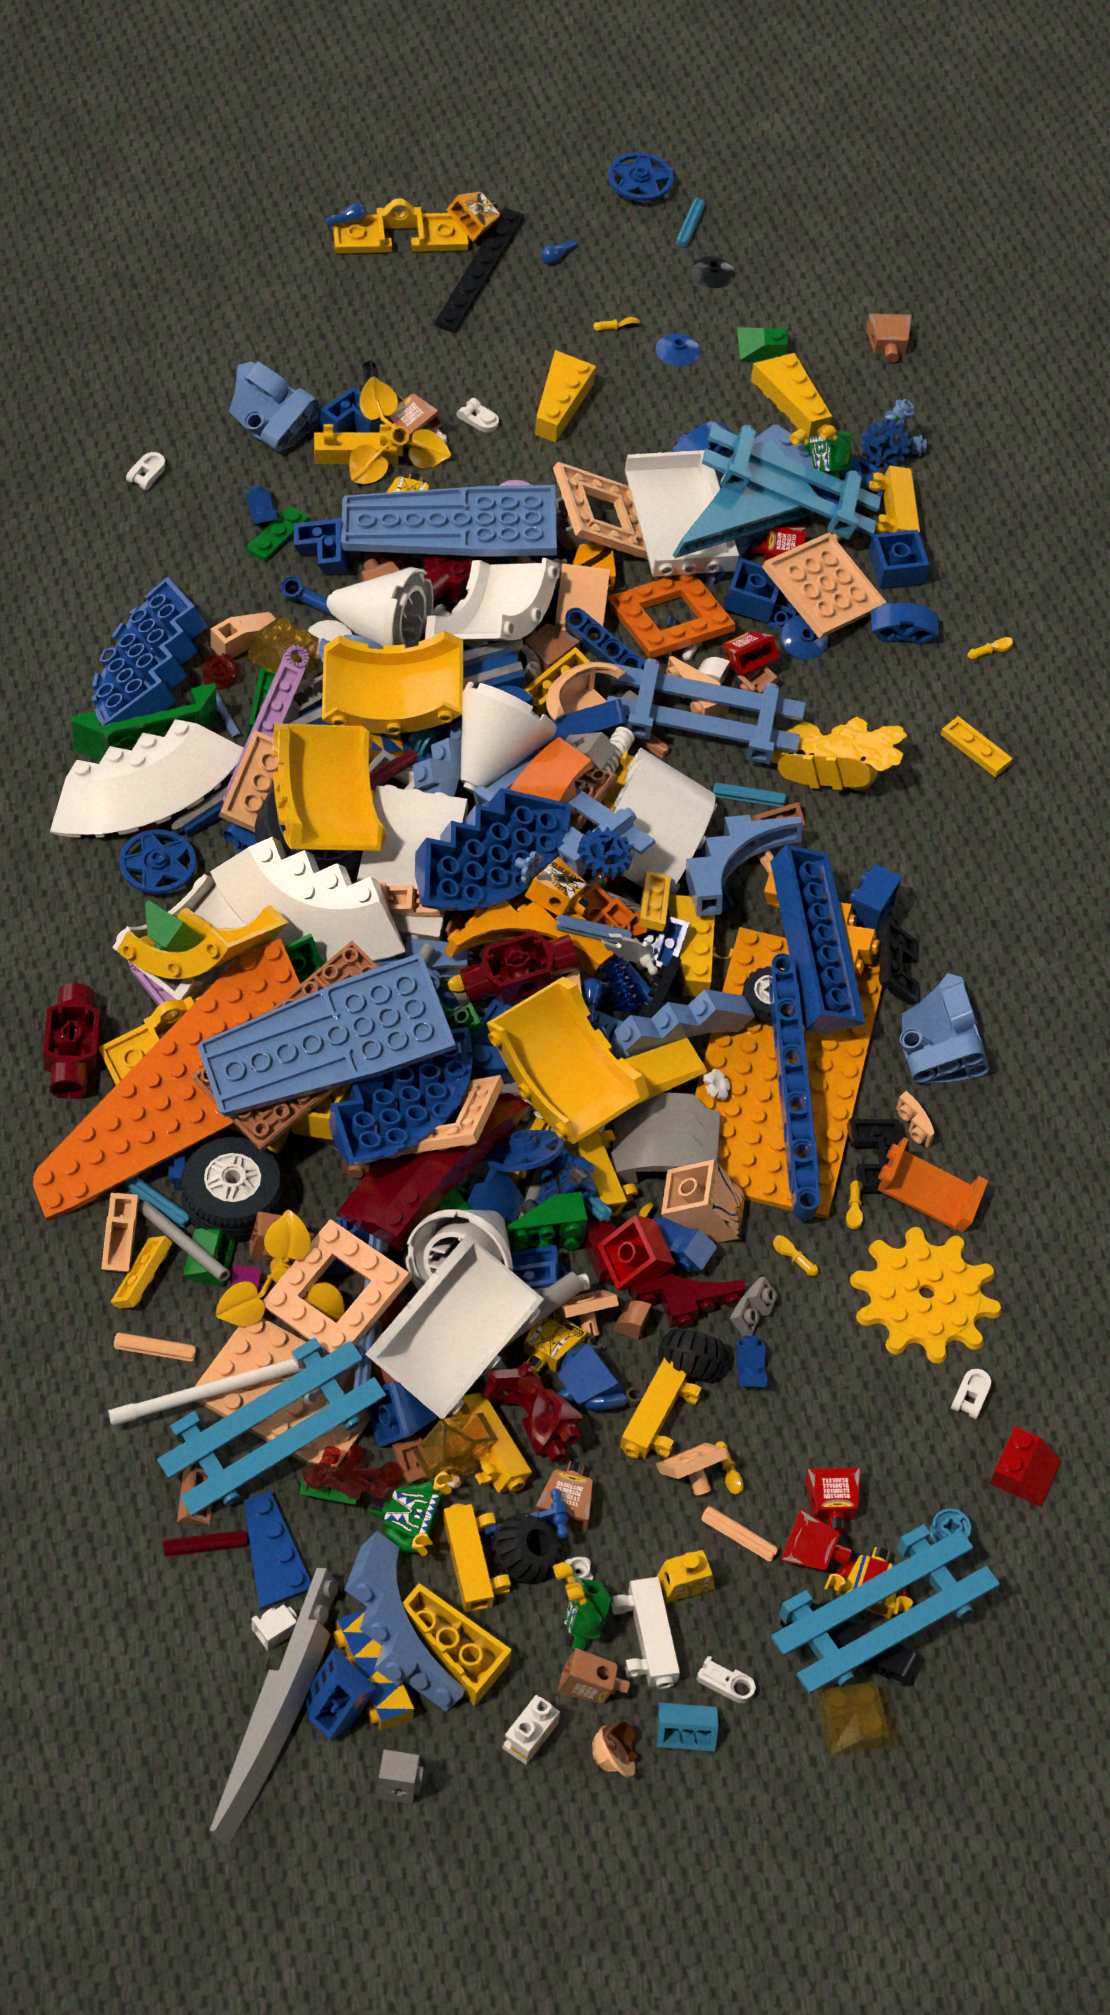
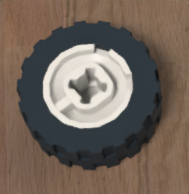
M766 966L765 968H758L755 972L752 971L749 974V977L745 980L742 995L745 996L755 1014L754 1019L757 1022L771 1025L772 1018L769 998L770 966ZM782 1014L785 1017H791L789 1014Z

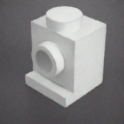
M282 1605L277 1609L271 1608L262 1615L260 1620L257 1615L251 1618L252 1630L266 1650L269 1651L292 1636L298 1617L290 1606L286 1608L285 1605Z

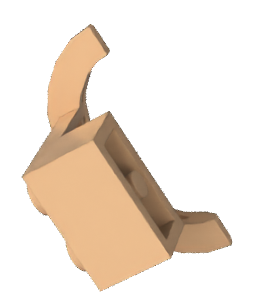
M588 662L565 671L553 682L547 693L546 707L550 719L556 721L565 714L606 703L607 701L594 690L596 673L609 674L620 679L627 674V671L620 666L606 662Z

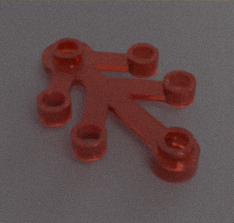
M352 1445L349 1448L346 1460L339 1469L328 1470L332 1464L338 1463L341 1455L340 1449L335 1446H326L321 1461L318 1464L306 1466L302 1475L304 1477V1484L311 1489L321 1490L327 1485L344 1493L351 1499H359L363 1490L376 1498H384L388 1487H397L400 1484L403 1473L401 1471L402 1467L392 1461L387 1462L382 1468L354 1469L358 1463L363 1462L366 1450L359 1445ZM365 1479H378V1480H374V1481L371 1483V1482H369V1481H367V1480H365Z

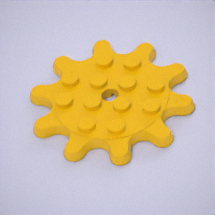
M912 1227L905 1234L906 1245L903 1248H892L882 1240H876L870 1244L869 1253L877 1261L876 1270L868 1272L856 1271L850 1277L851 1285L856 1289L866 1291L871 1298L868 1306L858 1310L856 1319L863 1326H871L878 1323L885 1325L890 1333L885 1344L886 1349L890 1353L901 1354L909 1344L918 1343L925 1348L928 1359L933 1363L939 1364L946 1360V1346L951 1341H961L973 1350L983 1346L984 1340L981 1333L976 1329L975 1322L981 1317L997 1318L1002 1313V1308L998 1301L989 1299L981 1293L982 1285L993 1280L995 1272L989 1264L973 1266L963 1261L962 1253L965 1250V1243L961 1237L953 1236L946 1241L945 1245L933 1246L926 1241L921 1228ZM928 1288L933 1291L934 1296L931 1298L922 1297L919 1290Z

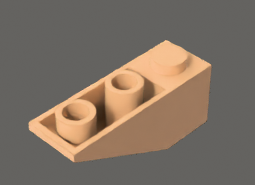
M270 612L230 617L211 628V648L227 662L282 631L284 627Z
M673 656L669 657L666 674L720 685L717 680ZM692 699L690 703L693 713L712 717L725 714L729 710V706Z

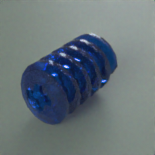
M624 957L606 963L596 970L597 973H606L601 982L610 983L604 990L605 992L614 993L608 1000L609 1002H618L612 1010L614 1012L621 1011V1014L638 1008L645 1002L636 1001L641 995V991H632L637 982H628L634 974L633 972H624L629 966V963L620 962Z

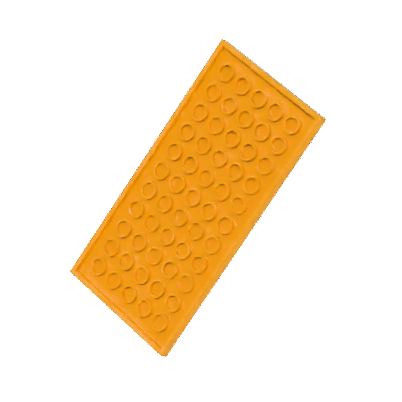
M739 927L722 992L742 995L745 980L752 971L755 972L758 968L771 966L772 959L777 954L785 953L789 955L786 938ZM873 959L872 964L864 963L863 972L861 975H858L856 980L865 1019L862 1025L830 1034L806 1031L803 1023L819 1171L820 1203L814 1217L827 1220L848 1135L847 1122L852 1118L882 989L879 981V960ZM753 1018L739 1032L721 1031L711 1033L703 1063L707 1072L700 1075L695 1097L706 1108L719 1111L721 1114L718 1164L744 1191L745 1200L793 1211L788 1184L772 1024L760 1023ZM790 1059L787 1060V1062H789V1063H792V1064H795V1063H796V1062L793 1061V1060H790ZM713 1069H719L725 1075L724 1078L729 1079L730 1090H728V1097L724 1100L718 1099L716 1096L711 1098L710 1095H707L706 1086L709 1084L703 1081V1076L712 1072ZM792 1106V1107H791L792 1109H794V1110H796V1111H800V1110H801L799 1107H796V1106ZM796 1154L799 1158H806L803 1154ZM801 1202L803 1206L811 1207L810 1203Z

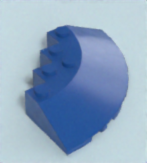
M168 577L145 596L147 600L139 608L134 607L129 612L131 616L127 625L125 626V624L120 623L111 636L114 639L120 636L115 648L104 650L99 659L106 666L101 675L99 673L94 674L92 687L95 690V695L92 696V701L95 704L96 716L102 726L129 720L134 717L154 714L159 711H167L177 702L169 690L179 685L187 677L180 664L188 661L192 655L198 652L190 640L199 636L208 625L194 605ZM106 653H112L109 659L103 660Z
M500 788L489 802V807L478 804L473 807L465 818V824L451 821L440 835V840L426 837L415 852V878L422 907L452 911L481 909L500 904L526 891L530 887L531 882L529 881L528 884H525L521 881L522 869L515 867L516 859L518 857L526 859L532 851L539 852V855L544 856V861L539 864L541 866L539 873L551 864L558 855V848L563 845L562 841L565 833L568 831L571 804Z
M468 1028L450 1030L457 1049L377 1077L351 1083L349 1101L331 1103L329 1128L336 1148L349 1166L373 1162L407 1150L426 1139L436 1131L435 1128L437 1126L443 1125L451 1117L461 1103L471 1077L472 1042Z

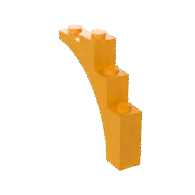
M770 871L764 889L766 902L771 906L780 908L773 873ZM839 902L857 980L858 975H861L863 972L864 963L872 964L874 955H878L880 940H877L875 929L856 927L857 915L853 913L852 904Z
M507 901L494 906L476 909L473 917L465 924L464 929L461 931L456 929L447 938L449 942L444 950L450 958H453L466 949L484 943L504 941L536 931L548 941L569 934L578 957L579 966L591 977H594L608 966L615 955L611 950L608 951L601 939L558 930L556 928L558 916L554 919L539 904L535 902L530 903L528 906L523 904L515 910ZM573 909L569 911L567 914H564L566 916L585 920L579 913H577Z

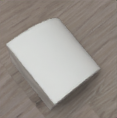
M710 657L702 662L698 671L717 680L722 685L727 677L730 661L723 658Z

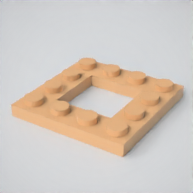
M558 462L553 467L575 535L581 539H587L599 545H605L617 551H623L635 557L648 560L629 486ZM586 494L599 500L613 503L622 528L594 519Z
M501 1075L469 1080L466 1093L459 1104L463 1108L456 1123L437 1126L435 1128L436 1131L423 1141L387 1158L394 1159L401 1155L412 1153L418 1155L431 1150L443 1151L456 1146L468 1147L477 1143L504 1085Z
M330 1219L312 1240L306 1256L292 1264L263 1299L266 1310L307 1339L311 1340L316 1337L321 1348L329 1354L349 1341H352L356 1347L412 1279V1276L409 1272ZM335 1258L370 1281L337 1323L302 1299Z

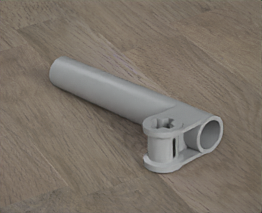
M571 1271L539 1293L544 1298L537 1307L541 1312L531 1324L526 1321L503 1348L584 1290L583 1284L575 1273ZM500 1359L492 1370H505L507 1368ZM487 1368L478 1377L484 1385L490 1380L488 1377L490 1370Z

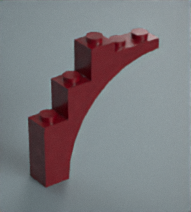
M594 1215L587 1216L584 1242L598 1283L615 1285L597 1245L612 1234L616 1228L611 1218L608 1222H605L604 1220L599 1221ZM665 1272L656 1280L628 1289L633 1301L646 1302L652 1306L660 1300L670 1328L678 1326V1328L683 1329L696 1322L698 1311L709 1313L718 1306H737L746 1293L747 1288L744 1280L701 1282Z

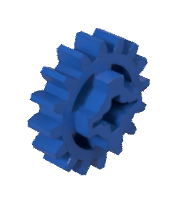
M883 417V423H879L875 419L874 427L867 425V432H862V438L864 439L861 441V447L864 448L862 450L863 456L869 455L868 462L870 463L875 460L876 467H879L881 463H884L885 469L888 468L889 463L897 466V459L904 461V454H909V447H907L911 445V440L907 438L909 431H902L904 428L903 423H900L898 426L895 425L894 418L890 423L887 422L886 417ZM894 433H896L899 436L901 442H899V439H896L894 437ZM889 437V443H886L882 449V443H885ZM870 444L877 449V453L872 450Z
M596 827L594 833L588 830L586 835L582 836L577 849V853L580 854L578 861L585 862L584 870H593L592 876L599 873L603 880L606 875H609L614 880L617 874L622 877L625 871L629 870L634 857V853L630 852L633 846L625 844L626 836L618 837V830L610 833L609 827H606L605 831L602 832L599 827Z

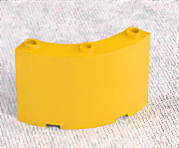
M444 630L431 638L419 641V646L406 648L405 644L383 645V649L368 648L366 643L350 640L339 635L324 646L322 721L332 725L363 726L370 733L399 735L400 733L420 731L449 723L462 715L463 639Z
M274 723L273 757H278V772H273L275 801L279 823L286 827L283 836L290 849L381 851V844L385 842L386 831L379 821L374 808L375 795L374 791L371 790L369 777V749L372 747V735L365 727Z
M269 905L264 907L254 921L244 927L219 929L212 927L211 923L201 919L187 907L180 911L177 918L204 939L196 947L184 952H167L154 948L153 946L156 943L148 935L138 938L129 931L124 936L117 951L132 964L153 975L169 979L190 978L237 959L241 954L273 941L283 931L288 921Z
M561 977L487 1022V1026L490 1031L488 1034L489 1040L498 1049L509 1072L518 1084L517 1089L520 1095L530 1101L539 1114L554 1129L559 1138H565L572 1144H575L650 1095L643 1075L631 1067L623 1058L617 1060L610 1052L612 1050L611 1044L600 1029L594 1030L587 1019L590 1012L583 1000L578 984L565 977Z

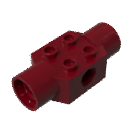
M428 554L425 556L423 570L427 574H423V576L432 582L433 605L442 598L455 601L461 599L468 593L466 587L470 577L472 561L481 560L491 565V561L496 557Z
M536 931L485 946L482 962L461 968L459 971L470 1003L494 996L501 1003L507 1004L532 996L555 982L556 976L578 970L580 966L569 934L548 941Z
M69 983L60 987L57 1004L47 1008L43 1045L44 1070L51 1073L49 1091L57 1098L68 1099V1095L69 1099L84 1097L87 1092L88 1075L98 1071V1047H100L101 1037L100 1010L94 1007V990L81 983Z

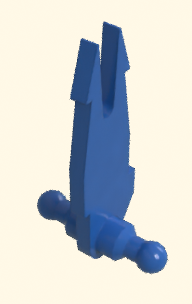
M554 1488L550 1493L553 1499L551 1509L534 1512L531 1515L538 1517V1519H547V1523L551 1522L552 1525H556L558 1537L564 1539L568 1536L566 1524L568 1522L567 1517L570 1514L569 1509L565 1507V1503L561 1501V1491ZM501 1524L482 1530V1536L490 1535V1538H493Z

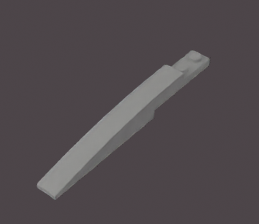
M317 1568L280 1669L268 1671L210 1828V1832L221 1843L229 1845L256 1799L289 1735L322 1659L330 1637V1633L323 1626L328 1619L329 1610L339 1582L327 1568Z

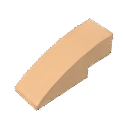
M111 1193L109 1214L106 1222L102 1271L129 1273L138 1215V1195Z

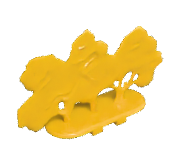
M859 717L849 720L846 725H839L833 728L829 735H822L817 726L808 722H802L793 729L786 730V732L800 734L797 750H803L806 755L774 749L771 761L778 763V770L784 778L809 785L810 788L819 789L820 786H832L833 790H843V787H863L871 779V773L865 764H869L879 771L888 769L892 765L900 764L903 753L894 748L893 745L901 742L907 735L903 732L904 729L901 726H883L880 729L868 732V723ZM862 757H866L864 761H860Z

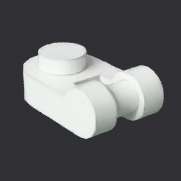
M471 398L466 403V407H462L456 413L458 418L482 432L489 433L498 428V416L483 407L475 398Z
M157 452L145 454L129 470L126 481L132 484L137 483L141 489L147 491L165 470L164 457Z
M980 1369L968 1371L964 1376L951 1409L957 1412L962 1410L969 1413V1417L977 1419L991 1386L990 1376ZM968 1395L975 1398L974 1404L964 1400L965 1396Z

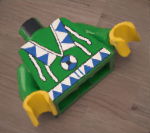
M823 425L817 430L819 435L809 436V440L807 439L806 431L803 429H799L789 436V440L793 445L803 444V448L812 456L815 469L840 479V471L850 470L851 432H836L834 426Z
M446 1472L439 1473L435 1480L404 1487L403 1489H395L390 1502L374 1498L370 1514L384 1518L382 1533L400 1547L399 1552H419L421 1556L427 1555L428 1551L425 1546L433 1544L429 1535L440 1507L441 1495L438 1493L441 1491L444 1494H450L452 1488L446 1483L452 1482L453 1478Z
M561 1562L553 1565V1570L558 1581L567 1579L565 1587L569 1601L564 1623L571 1634L568 1646L584 1651L588 1638L594 1640L599 1638L611 1597L602 1582L573 1577L572 1567L566 1562Z

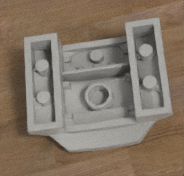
M661 1093L642 1103H638L616 1117L614 1129L616 1140L613 1141L611 1164L619 1183H638L639 1172L668 1171V1169L709 1160H715L718 1163L720 1112L706 1108L693 1094Z

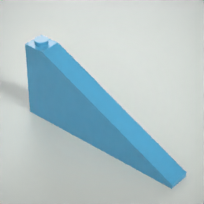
M773 439L756 443L785 456ZM749 459L748 467L818 496L807 482L754 459ZM747 484L742 494L722 487L681 539L673 556L674 558L682 557L811 516L813 511L750 484Z

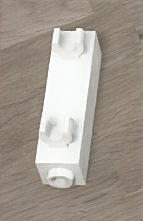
M659 1577L630 1581L629 1596H613V1603H611L613 1615L624 1614L628 1611L633 1612L643 1659L634 1658L626 1660V1677L630 1679L646 1674L649 1687L656 1686L657 1689L670 1688L674 1683H677L680 1672Z

